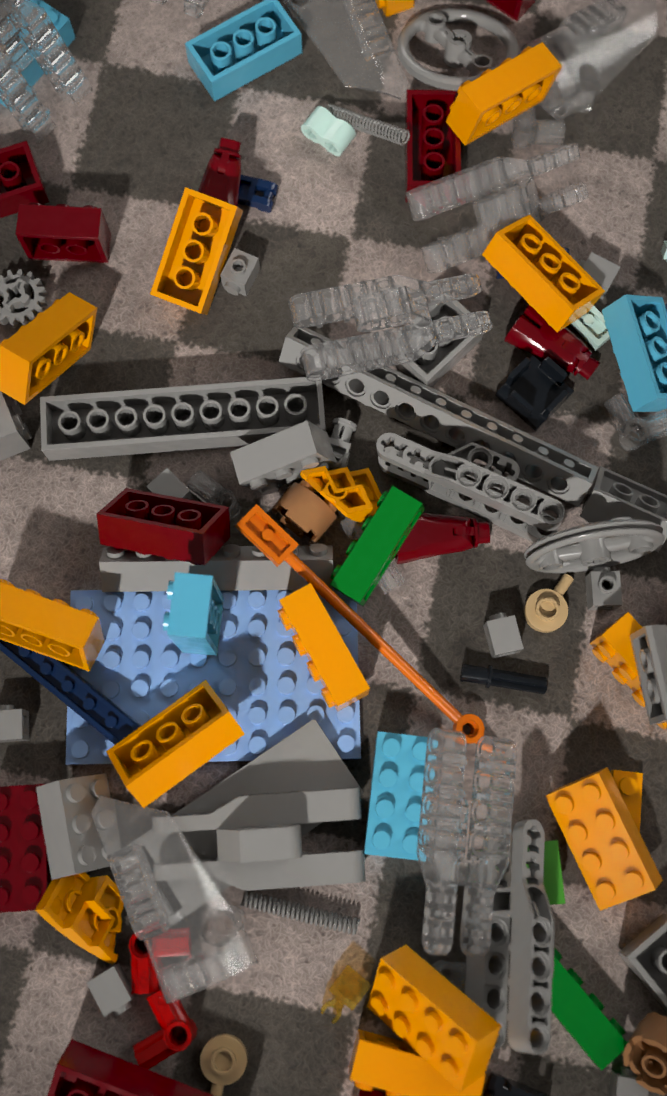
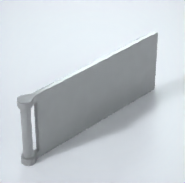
M313 719L173 815L213 812L244 794L346 787L360 788V786L317 721ZM360 788V796H361V795H363V791H362V789ZM322 822L300 823L301 837ZM151 829L121 849L122 856L129 859L166 918L164 922L168 928H171L231 886L214 877L167 880L183 905L181 909L175 911L137 851L144 845L155 863L218 858L216 829L170 833H152Z

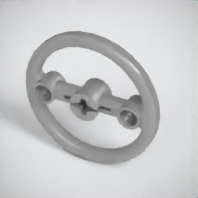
M461 8L438 9L419 15L402 29L398 38V58L407 72L427 85L448 91H457L467 80L472 82L479 78L485 70H493L497 67L492 66L493 61L488 55H477L471 50L472 35L462 29H455L451 32L446 27V22L473 24L492 32L506 47L507 56L505 59L509 57L513 59L518 56L519 51L514 34L501 21L479 11ZM418 32H425L426 41L433 44L440 43L445 48L444 62L446 65L452 68H463L464 66L470 71V76H447L423 67L410 53L409 43L412 37Z
M622 519L590 523L561 530L534 542L524 553L525 563L530 569L543 573H575L590 571L596 567H611L638 559L653 552L663 544L665 536L662 534L663 528L659 524L648 520Z

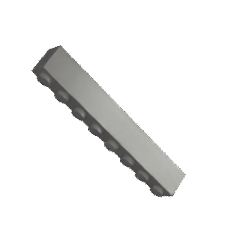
M316 543L311 546H298L293 553L333 590V587L330 585L333 581L330 579L333 572V545ZM228 544L222 546L206 565H193L186 561L168 560L161 556L143 555L136 551L114 549L111 546L103 548L99 560L103 592L167 591L169 581H174L175 572L211 575L214 577L220 591L298 590L308 585L285 560L277 567L255 545L238 546L236 544Z

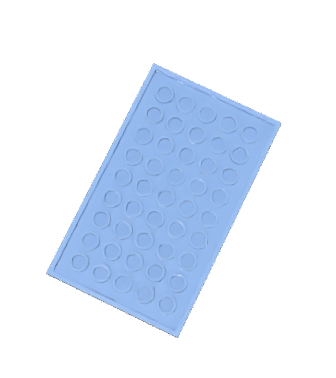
M333 588V591L357 613V603ZM71 590L70 607L78 610L84 608L93 611L99 617L105 642L90 672L70 664L68 666L141 726L204 680H207L245 733L208 762L252 761L313 719L317 721L341 759H361L359 700L338 712L335 706L328 707L321 694V689L324 686L320 680L317 682L313 680L307 669L308 657L306 654L300 656L293 643L292 636L295 635L293 630L286 631L277 611L281 609L279 600L297 590L220 591L224 598L217 656L183 653L168 637L167 631L163 630L165 612H170L171 600L167 599V591L103 592L102 590ZM316 591L359 668L358 631ZM67 706L65 765L113 764L106 751L113 747L114 744Z

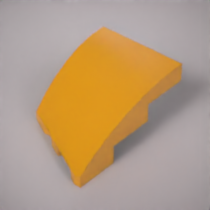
M326 466L302 470L300 476L342 514L353 521L364 523L368 516H374L379 508L377 503L382 494L369 468L350 472L348 467L328 471Z
M84 872L52 880L35 911L61 934L84 950L109 964L116 963L118 954L114 953L116 934L121 932V912L125 899L124 892L108 875L89 877Z

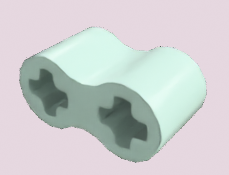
M317 106L301 125V131L308 139L322 145L335 156H340L356 136L354 128L348 122L336 118L322 106Z

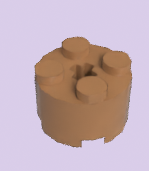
M302 480L300 483L293 482L274 504L271 511L274 514L279 512L283 516L279 521L298 537L302 538L304 535H307L311 538L309 543L316 544L336 520L335 512L337 508L326 498L322 500L314 493L316 490L308 482Z
M651 1012L638 1023L623 1051V1061L625 1067L629 1065L631 1070L637 1075L635 1081L650 1092L660 1095H667V1017L661 1016L657 1012Z

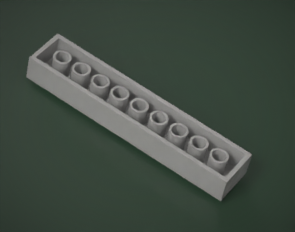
M321 376L40 397L41 451L49 461L246 446L307 420L326 431Z

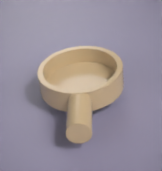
M564 573L553 590H538L527 599L524 605V616L527 623L534 630L549 633L559 629L565 623L568 616V605L563 595L574 580L570 575Z
M216 1035L206 1043L202 1050L200 1065L205 1077L212 1082L211 1095L222 1096L224 1086L236 1082L246 1069L248 1061L247 1050L243 1042L234 1035Z

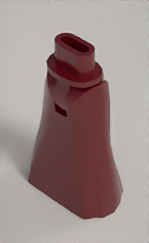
M220 138L219 147L213 151L214 153L207 164L197 192L238 207L242 156L239 154L241 142Z
M530 305L512 326L504 339L505 342L543 359L548 356L563 370L570 373L574 372L573 375L575 376L578 373L587 380L600 364V362L591 357L592 352L589 351V348L582 340L566 327L557 333Z
M423 512L396 554L395 561L397 564H403L437 555L462 552L477 548L478 544L490 543L489 522H477L476 518L471 519L464 516Z

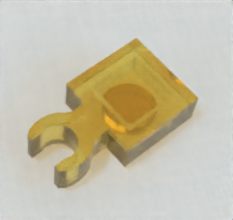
M347 964L328 988L335 996L322 1005L321 1014L325 1012L326 1008L334 1007L337 1013L331 1022L333 1024L336 1023L341 1017L342 1008L346 1005L353 1011L372 984Z

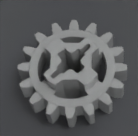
M18 269L17 275H13L11 270H7V277L4 278L0 275V322L2 325L5 326L10 322L11 326L15 329L18 323L27 325L28 320L32 321L35 319L36 314L44 312L41 306L48 305L45 298L48 294L45 288L42 287L41 280L39 278L35 279L32 272H28L25 276L22 269ZM32 289L34 290V300L30 297ZM1 298L4 299L2 302L3 308H1Z

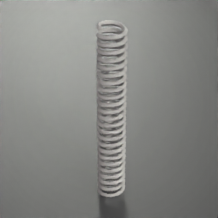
M330 103L325 106L326 109L329 106L328 111L331 108L330 113L333 116L349 122L356 130L400 145H405L409 140V130L395 125L392 126V124L369 118V116L366 117V115Z
M246 891L242 903L239 904L240 907L244 905L247 908L249 906V909H258L259 912L262 909L264 913L268 910V914L272 912L275 915L277 913L278 917L282 913V917L286 916L287 919L291 916V919L294 920L296 916V921L300 919L301 923L305 920L307 924L310 920L311 925L314 923L317 926L319 923V926L322 927L324 924V928H327L329 924V929L333 927L334 931L338 927L340 932L343 927V933L347 931L349 935L352 931L353 936L356 934L360 922L356 917L352 919L349 916L347 919L346 914L342 918V914L338 915L337 912L333 915L331 911L328 915V910L324 912L321 909L319 911L318 907L314 911L313 906L310 908L307 905L305 908V905L302 904L300 908V903L296 905L295 902H292L291 905L290 900L286 904L285 899L282 901L279 898L277 901V898L274 897L272 901V896H269L267 901L268 896L264 895L263 898L262 893L258 898V893L256 892L253 898V891L250 892L249 898V891Z

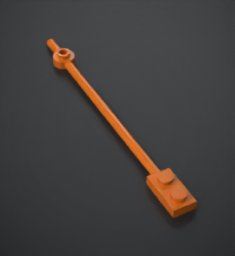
M256 504L236 524L235 527L274 565L278 567L285 560L308 584L311 583L314 589L433 702L454 723L453 734L459 742L464 744L475 743L496 764L503 759L504 754L484 736L482 720L474 714L462 715L293 553L299 544L260 506ZM465 724H468L471 728L468 735L463 731Z

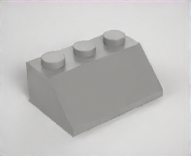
M600 466L583 503L579 517L589 524L622 519H639L655 522L663 528L662 534L665 536V542L667 539V495ZM663 544L655 551L659 552Z
M647 625L631 634L630 640L649 725L667 722V625Z

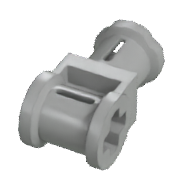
M333 419L332 424L334 428L329 440L337 464L329 466V470L344 468L348 465L351 443L349 442L352 432L357 429V425L348 419Z

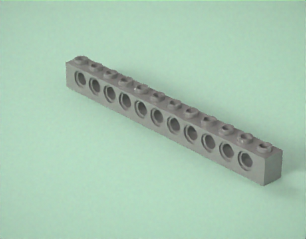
M298 323L285 337L279 363L308 377L321 376L322 384L457 449L474 442L511 458L519 465V479L567 503L579 507L594 481L599 467Z

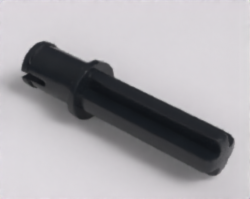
M463 663L461 667L460 682L483 684L485 688L495 686L538 694H545L548 688L546 677L493 669L492 665H489L487 668Z

